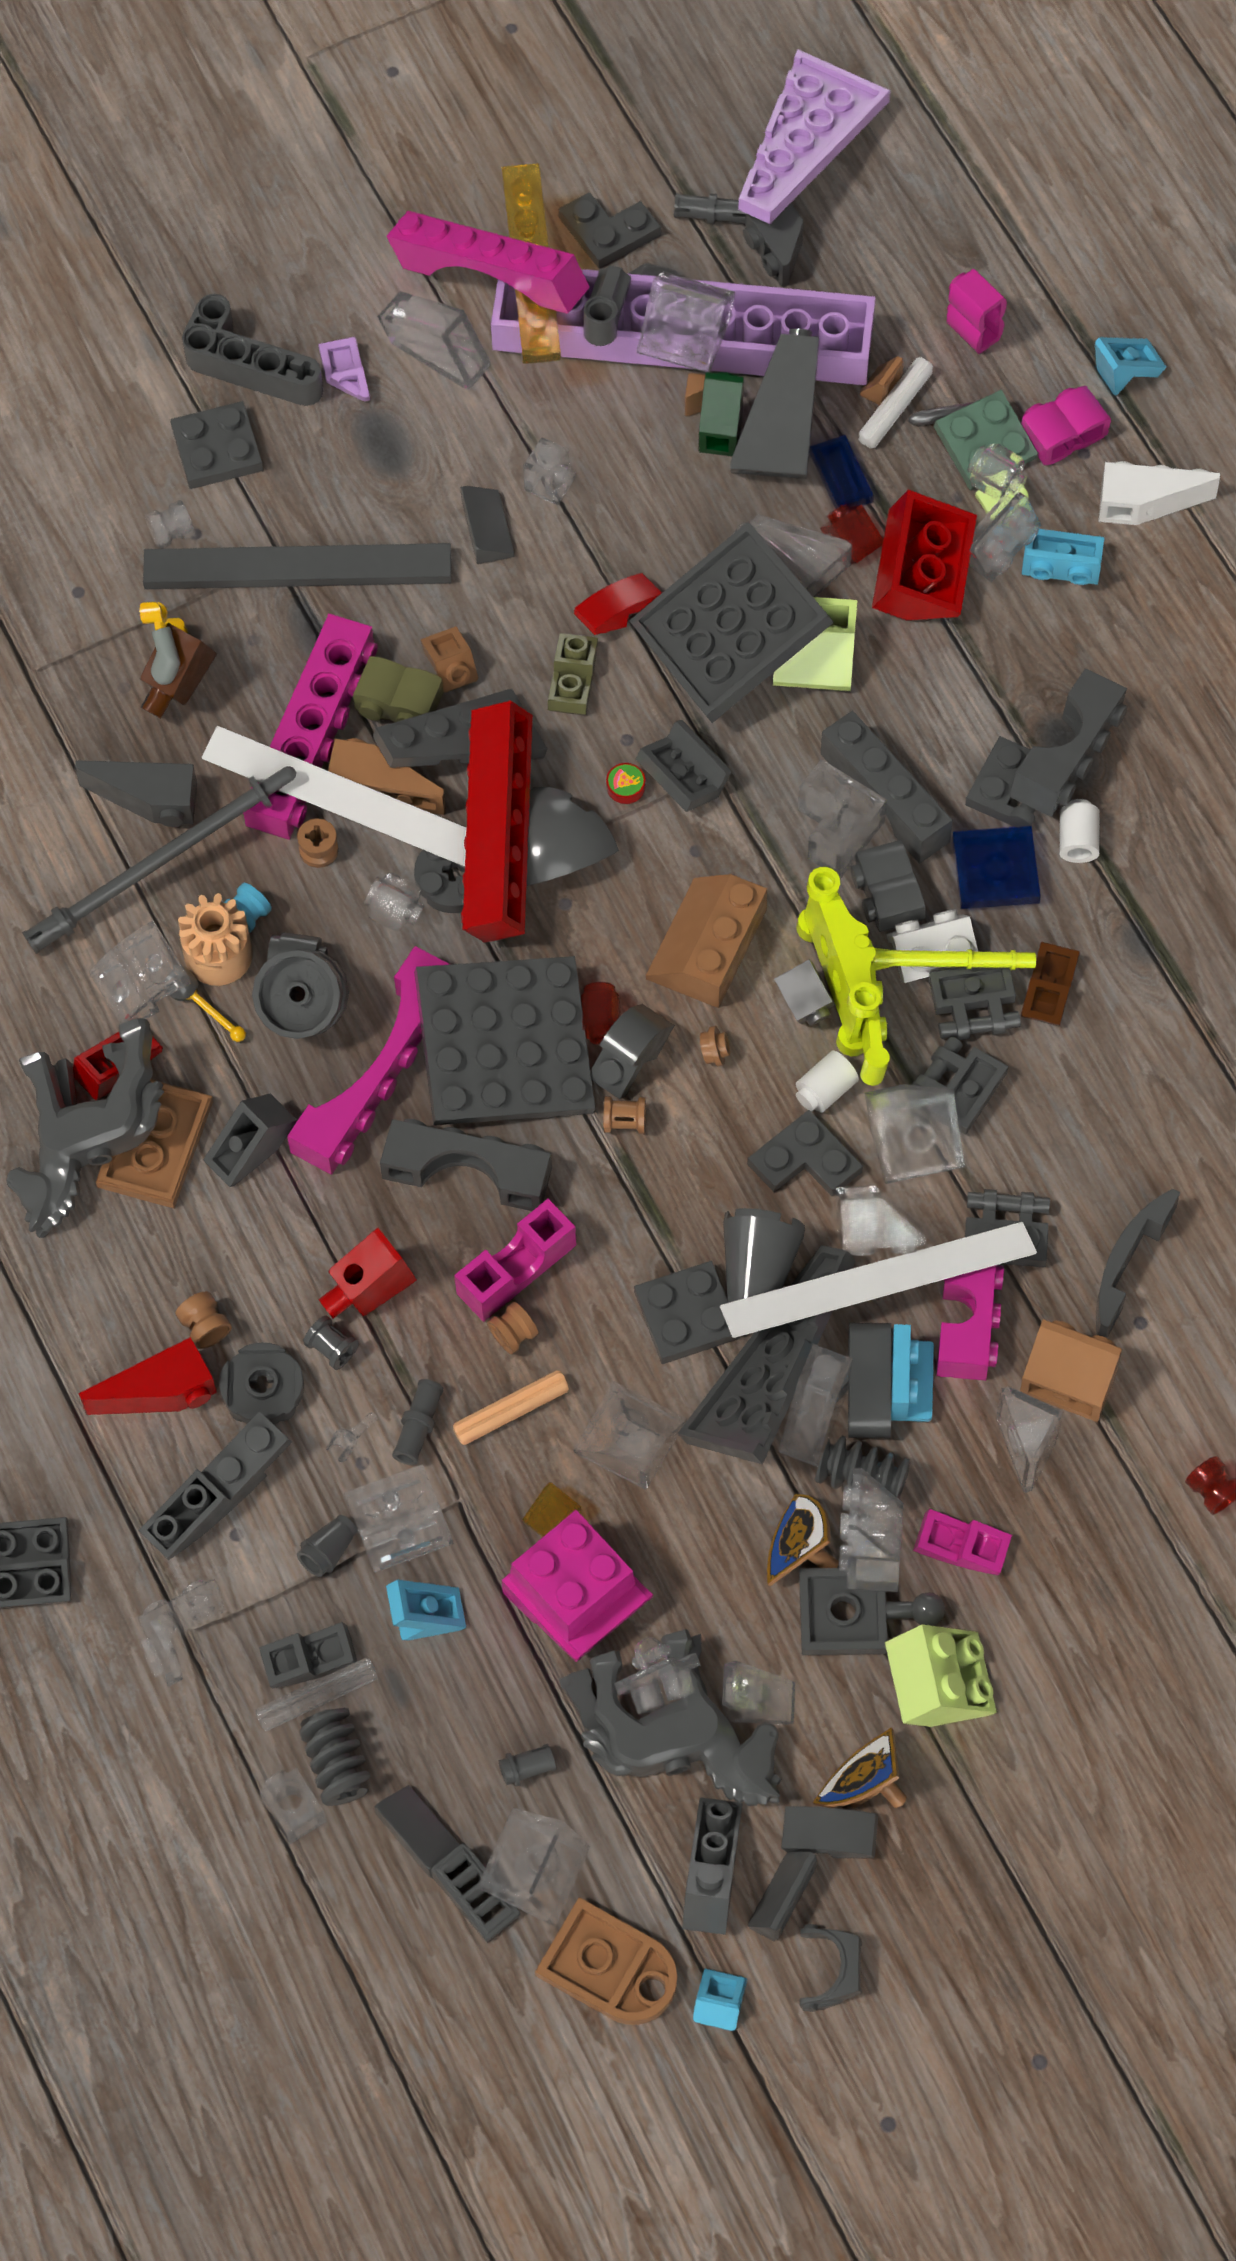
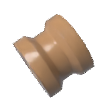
M319 818L310 819L301 825L298 830L297 839L300 857L304 863L316 868L326 867L333 863L339 851L336 830L333 825L325 819Z
M516 1302L508 1305L506 1313L501 1317L494 1316L487 1321L492 1335L509 1354L519 1350L520 1343L525 1339L531 1340L538 1335V1329L533 1320Z

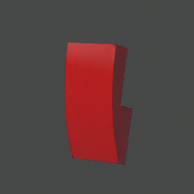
M643 573L621 579L597 591L575 607L574 615L594 635L607 633L627 627L629 614L639 613L662 592Z

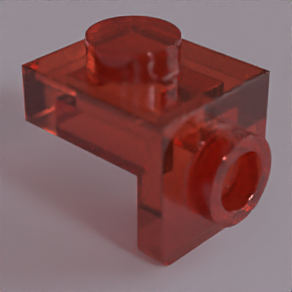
M846 504L839 506L826 515L829 522L820 527L823 535L832 534L850 565L858 563L883 546V538L862 504L848 508Z

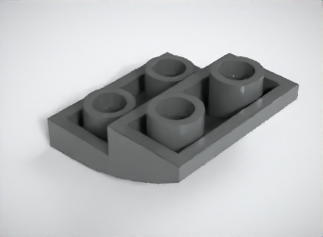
M67 1517L0 1523V1608L71 1601Z

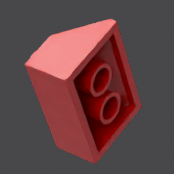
M908 489L888 511L872 608L904 620L958 617L962 610L977 515Z

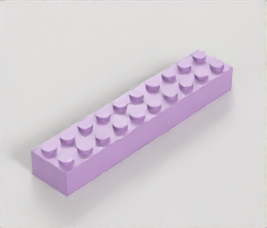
M581 269L590 288L568 314L541 307L509 284L499 279L497 282L491 320L492 350L764 376L780 335L789 334L790 329H807L812 331V336L819 337L820 342L816 381L867 385L874 324V296L628 274L631 276V285L617 324V337L609 345L595 346L590 344L583 334L584 305L591 297L599 271Z

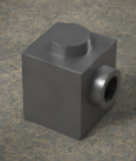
M810 959L774 978L795 1019L800 1024L807 1021L809 1026H812L831 1015L828 1009L835 1006V1003Z

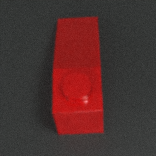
M189 1337L78 1394L86 1415L179 1412L188 1407L194 1409L207 1403L211 1399V1395L217 1393L209 1369L192 1338Z

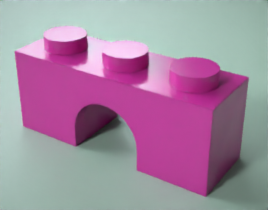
M546 1199L517 1223V1232L505 1248L493 1256L487 1250H484L454 1275L456 1294L485 1322L576 1246L575 1226L549 1199Z
M995 1265L944 1279L943 1300H954L966 1304L971 1309L973 1316L963 1323H941L936 1376L986 1381L988 1366L996 1367L998 1342H991V1328H999L1001 1304L993 1303L994 1290H1002L1004 1265Z

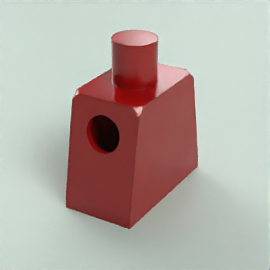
M376 1228L330 1268L328 1272L337 1285L318 1300L333 1319L352 1304L361 1316H365L409 1287L417 1279L382 1231Z

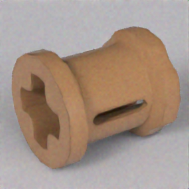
M605 1096L604 1133H610L612 1129H637L638 1134H645L646 1097H639L638 1101L613 1100L611 1096Z

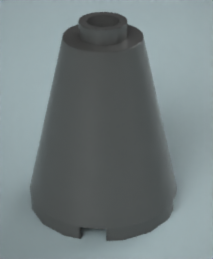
M739 1208L735 1210L734 1217L731 1216L729 1211L725 1212L723 1231L728 1303L783 1288L804 1238L805 1225L801 1221L792 1218V1224L790 1225L780 1221L781 1213L761 1209Z

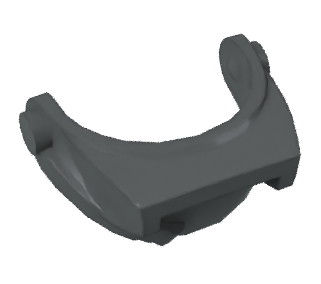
M815 1924L804 1925V1928L800 1930L801 1937L828 1939L836 1944L840 1952L841 1967L837 1980L828 1991L816 1997L799 1999V2006L803 2008V2011L813 2012L827 2009L860 1994L861 1938L844 1931L818 1929V1925Z

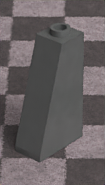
M790 329L789 334L780 335L731 459V473L807 479L820 343L819 337L812 336L811 330Z

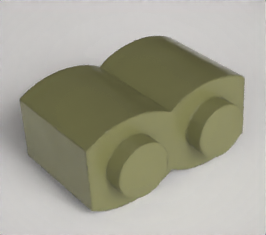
M369 657L353 694L354 708L369 720L385 719L394 722L436 711L444 693L443 679L428 671L406 668L385 658Z

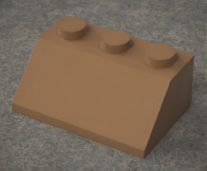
M732 874L694 878L646 974V980L719 1008L767 911L768 888Z

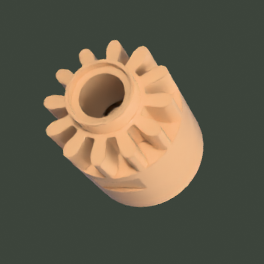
M217 893L214 896L213 902L207 903V898L204 895H200L199 906L195 907L192 904H186L187 915L178 918L179 936L185 964L198 981L213 986L227 985L241 978L247 972L252 962L253 951L246 915L244 911L237 909L236 900L234 899L229 900L227 904L223 903L221 894Z

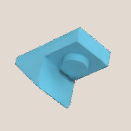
M1099 337L1095 341L1096 368L1114 396L1118 395L1133 377H1158L1166 368V365L1148 339Z
M398 1579L386 1585L393 1626H399L402 1640L419 1639L461 1631L466 1628L459 1588Z

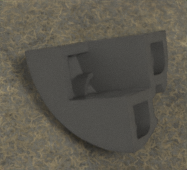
M534 787L530 790L527 886L578 871L619 851L610 830L600 816L593 810L586 812L571 801L573 795L566 791L552 787Z

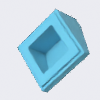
M704 1969L696 1998L693 2021L734 2031L738 2022L747 1978Z

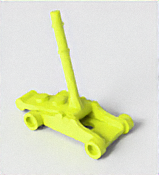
M818 867L809 875L806 886L809 898L806 909L799 915L796 925L797 933L804 941L814 943L842 1026L836 1039L837 1047L840 1052L850 1057L859 1056L864 1053L860 1077L867 1085L875 1086L883 1081L890 1059L889 1052L882 1045V1041L887 1039L886 1018L880 1017L879 1006L883 1003L882 981H876L877 970L893 966L966 967V969H972V967L1010 968V970H1015L1016 968H1035L1036 966L1035 952H1016V950H1011L1010 952L972 951L971 949L966 951H919L874 948L872 941L867 937L869 934L867 925L857 921L850 915L838 893L840 877L837 872L828 867Z

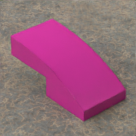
M929 1509L924 1514L913 1551L966 1569L999 1575L1012 1535L975 1520L967 1524Z

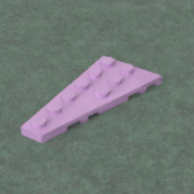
M797 49L793 67L789 70L786 77V85L782 94L778 97L766 128L764 141L758 148L753 169H750L740 194L738 210L770 224L889 103L890 90Z

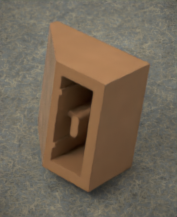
M1043 1319L1022 1378L1020 1393L1098 1422L1115 1381L1122 1348L1116 1347L1115 1343L1106 1337L1099 1335L1090 1337L1076 1332V1329L1066 1322L1057 1320L1050 1322Z

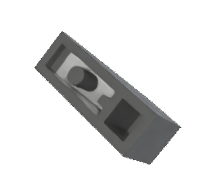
M75 761V770L80 787L153 823H161L168 827H178L182 824L194 823L197 780L193 764Z

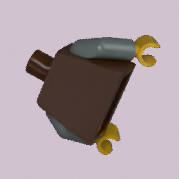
M143 602L140 604V618L143 624L154 623L155 631L151 633L155 648L140 678L141 681L151 687L141 708L161 719L172 699L182 705L189 701L217 653L201 640L188 634L185 623L181 618H167L168 611L164 604L160 602Z

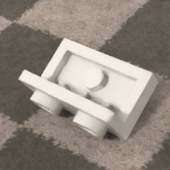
M956 909L936 913L933 915L934 921L919 925L918 919L896 924V932L886 934L889 943H892L894 950L966 951L971 949L972 951H978L970 916L958 915ZM898 966L901 982L903 983L929 977V972L960 968Z

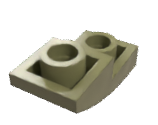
M559 634L554 658V672L548 696V710L586 715L597 654V637Z

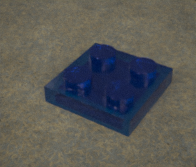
M1032 826L953 832L952 843L960 909L1040 903L1041 894Z

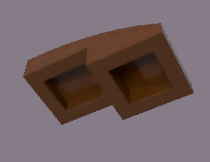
M1045 942L1040 943L1036 966L1030 978L1021 1017L1060 1027L1080 951Z

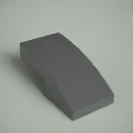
M343 1622L306 1636L296 1633L259 1647L268 1682L272 1689L310 1681L359 1665L348 1626Z
M785 1806L781 1849L786 1853H828L833 1858H875L878 1815L876 1813L848 1809Z

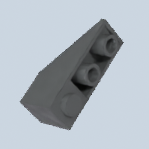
M701 1797L699 1799L685 1892L682 1925L684 1930L726 1935L742 1803L738 1804L733 1801Z

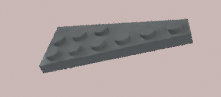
M821 1245L791 1285L852 1269L855 1260L847 1250ZM833 1311L755 1332L680 1429L678 1435L686 1444L763 1464Z

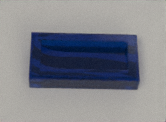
M846 435L810 446V455L837 514L873 503L874 495Z

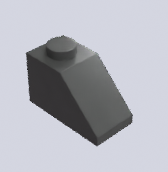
M271 1093L242 1100L203 1161L229 1187L235 1186L279 1149L297 1120Z

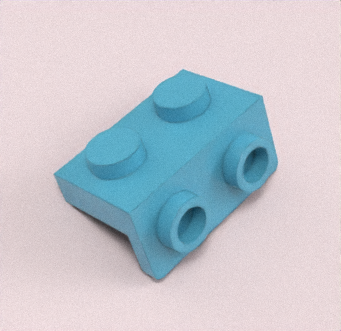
M1028 527L1021 575L1032 576L1038 580L1051 578L1070 581L1077 585H1086L1088 583L1098 585L1105 537Z

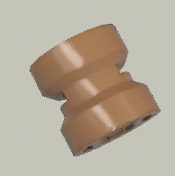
M208 1291L189 1297L181 1303L175 1312L182 1326L189 1327L191 1330L190 1337L198 1349H206L217 1344L232 1329L227 1317L217 1312V1302Z

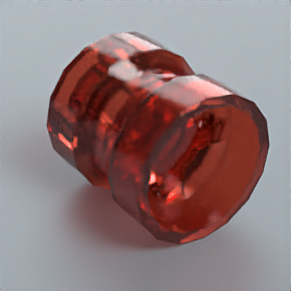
M1213 1456L1204 1461L1185 1480V1483L1193 1492L1200 1493L1204 1498L1203 1505L1211 1515L1221 1512L1236 1500V1478H1230L1225 1472L1226 1466L1218 1456Z

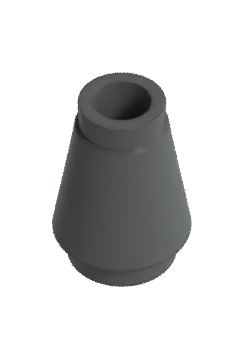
M338 1515L335 1520H332L301 1542V1550L297 1553L299 1562L315 1576L322 1577L326 1572L331 1573L352 1541L353 1536L358 1532L355 1524L346 1516Z

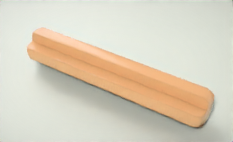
M554 1371L455 1422L453 1430L457 1439L462 1445H467L568 1392L567 1380L560 1371Z

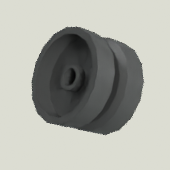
M306 948L278 953L265 962L255 977L252 992L255 1011L264 1025L279 1036L294 1039L321 1034L336 1025L347 1009L349 997L346 975L336 960L322 951ZM296 986L302 987L305 990V998L302 1001H298L295 997L299 993L295 989Z

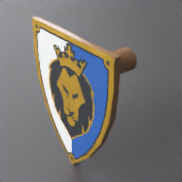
M794 1495L774 1533L767 1565V1584L769 1586H772L807 1559L819 1568H837L839 1565V1561L822 1549L830 1543L828 1514L822 1504L809 1495Z
M891 1727L872 1739L847 1759L825 1783L813 1804L829 1808L850 1804L855 1809L881 1793L894 1808L902 1806L907 1796L894 1782L899 1779L893 1728Z

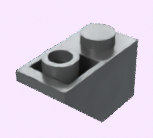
M792 203L770 224L746 213V228L743 229L746 243L752 250L756 248L761 256L763 267L770 277L775 276L782 288L789 285L803 243V219Z

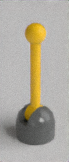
M185 966L179 967L169 976L163 986V990L169 996L178 1001H189L192 999L230 1032V1037L233 1041L241 1042L245 1039L246 1031L240 1026L235 1027L197 993L198 982L196 977Z

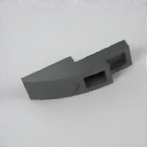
M259 1411L202 1472L197 1469L138 1531L168 1560L172 1559L203 1536L247 1497L266 1478L267 1475L264 1471L282 1454L292 1441Z

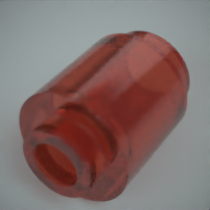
M608 982L590 983L584 987V993L580 996L582 1030H585L586 1039H589L591 1043L600 1045L609 1029L621 1016L620 995L616 992V987Z

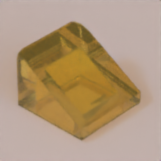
M549 1482L543 1488L522 1521L541 1537H544L575 1510L582 1515L581 1506L553 1483Z

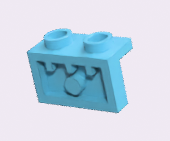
M894 1324L891 1362V1420L930 1422L932 1420L934 1343L932 1341L912 1340L911 1325Z

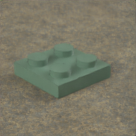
M1002 390L935 421L933 426L970 491L991 481L1003 470L1009 467L1014 470L1035 460L1038 455Z

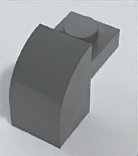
M643 1004L631 1007L617 1019L599 1046L603 1049L590 1071L591 1080L619 1099L626 1097L643 1064L657 1059L675 1025Z

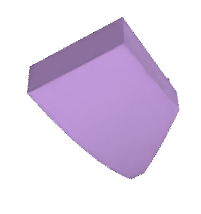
M352 337L318 344L326 383L362 401H369V391L364 369L361 365L356 338Z

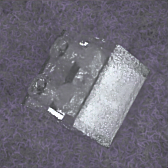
M661 273L652 282L636 353L699 371L710 372L728 327L736 292L670 273Z
M877 1186L835 1188L837 1236L842 1249L850 1250V1255L875 1254V1248L891 1247L892 1253L916 1252V1246L926 1245V1237L919 1223Z
M854 1468L852 1485H844L843 1511H850V1514L841 1513L840 1539H842V1542H847L848 1546H840L839 1571H847V1589L898 1592L904 1503L865 1470Z

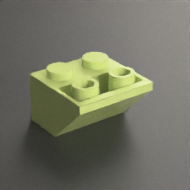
M813 597L834 623L774 672L773 686L851 691L857 600Z
M922 1624L885 1642L903 1724L933 1727L991 1716L997 1713L993 1698V1687L989 1681L983 1656L984 1649L978 1632Z

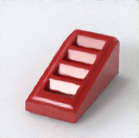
M119 1032L74 1057V1078L96 1101L111 1092L120 1075L113 1062L108 1060L114 1066L112 1068H109L104 1062L107 1058L104 1056L102 1048L103 1045L109 1043L124 1042ZM154 1037L152 1039L150 1061L163 1050L162 1045Z

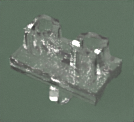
M646 1637L638 1641L635 1646V1657L632 1658V1664L636 1669L641 1668L642 1670L614 1683L618 1695L631 1693L638 1714L656 1711L665 1706L659 1687L660 1684L663 1685L668 1701L678 1700L695 1693L689 1671L700 1666L696 1653L680 1660L674 1657L667 1658V1655L671 1653L667 1643L661 1644L654 1637Z

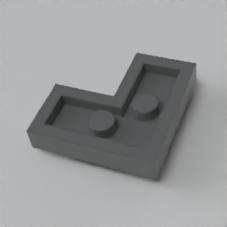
M590 192L559 208L560 220L598 269L661 235L660 224L641 201L612 217L607 215Z
M810 1110L806 1111L748 1157L747 1165L774 1193L802 1170L806 1169L833 1196L863 1171V1165Z

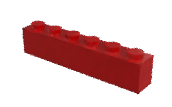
M511 700L471 710V727L469 728L470 756L467 766L469 777L468 799L466 801L467 829L464 839L466 850L465 872L463 874L464 902L461 920L463 924L462 930L484 943L525 934L533 715Z

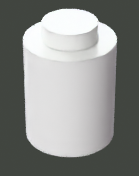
M1075 799L1060 809V857L1066 861L1085 863L1093 861L1099 856L1100 811L1090 801Z
M832 1050L796 1082L798 1090L796 1097L807 1110L813 1111L815 1109L823 1113L859 1081L858 1074L852 1064L842 1054Z

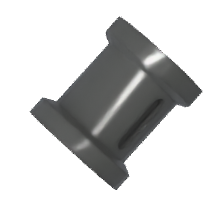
M327 1315L322 1316L306 1333L303 1340L304 1345L309 1349H317L330 1360L329 1365L333 1369L338 1370L352 1358L358 1348L359 1341L353 1336L347 1338L332 1325L331 1318Z

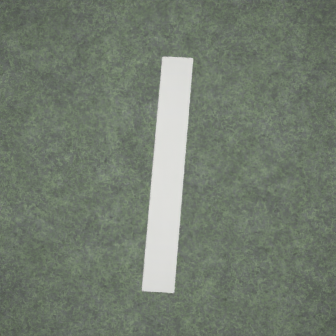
M220 726L216 727L202 755L203 760L247 778L254 776L257 782L260 783L282 768L291 766L296 770V777L293 781L279 789V791L465 867L466 850L464 839L467 828Z
M1019 1222L720 1305L732 1337L736 1338L1037 1254V1251L1024 1223Z

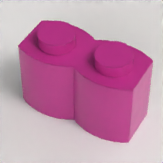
M973 268L968 273H960L950 283L948 296L950 303L947 307L946 321L978 354H981L999 341L1004 331L1002 317L1007 307V301Z
M1081 386L1075 389H1065L1057 396L1054 402L1043 405L1038 403L1031 406L1024 413L1021 425L1038 452V458L1046 466L1066 458L1075 450L1086 448L1104 438L1109 432L1111 418L1089 388Z

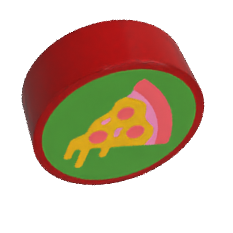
M620 763L608 772L606 789L608 795L614 801L621 804L634 803L645 792V775L638 766L631 763Z

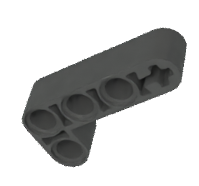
M209 294L200 299L182 336L186 363L191 370L298 405H313L321 399L323 395L321 369L315 359L233 333L231 308L226 297L220 294Z

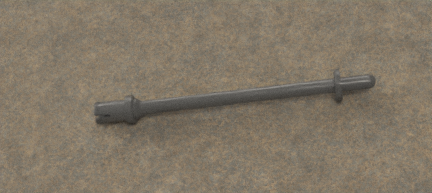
M286 766L261 783H258L254 776L250 777L249 783L252 789L70 908L62 907L59 909L58 906L51 910L52 915L29 930L22 932L24 937L28 940L36 954L66 934L69 937L75 933L73 929L76 927L77 921L259 802H262L265 807L270 808L272 803L268 796L293 781L296 777V770L291 766Z

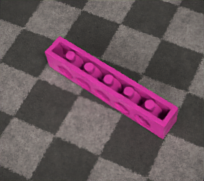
M328 614L269 747L295 758L305 757V762L320 768L324 761H330L335 735L338 729L343 730L347 724L350 714L348 706L369 657H376L378 644L374 643L372 626ZM341 660L348 661V663L344 665L334 664L335 662ZM326 692L334 693V695L330 697L320 696L321 694ZM309 725H320L319 728L314 730L306 729ZM276 791L268 796L272 803L270 808L265 807L262 802H259L243 813L247 827L290 840L295 827L300 828L307 813V806L305 805L306 801L289 794L279 795L276 794L278 792Z

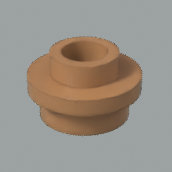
M717 1026L709 1027L707 1032L700 1033V1046L705 1063H715L716 1066L724 1065L725 1057L731 1054L726 1032L720 1033Z

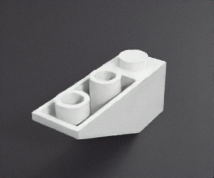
M1125 461L1116 463L1105 462L1099 522L1139 525L1216 499L1220 473L1209 472L1204 469H1173L1165 465L1153 467L1133 465Z

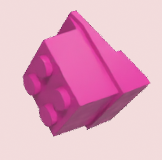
M577 1510L572 1512L511 1563L510 1573L502 1579V1592L533 1623H536L575 1662L580 1660L653 1598V1594L634 1576L633 1570Z

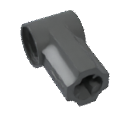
M609 265L607 268L599 270L591 297L584 305L583 334L585 339L595 346L609 345L617 337V324L631 285V276L620 267Z

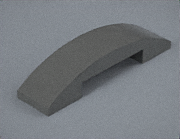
M1171 1189L1150 1202L1132 1219L1114 1245L1104 1269L1097 1299V1335L1108 1338L1123 1309L1126 1297L1125 1292L1115 1287L1143 1235L1159 1242L1177 1208L1180 1196L1179 1191Z

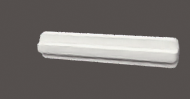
M922 357L914 360L860 430L859 441L861 444L871 449L879 444L932 375L933 365L930 361H926Z

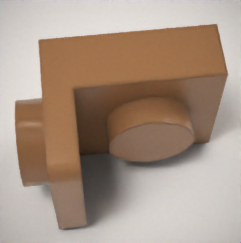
M457 626L420 639L423 651L435 669L436 675L443 679L444 693L478 680L471 649Z

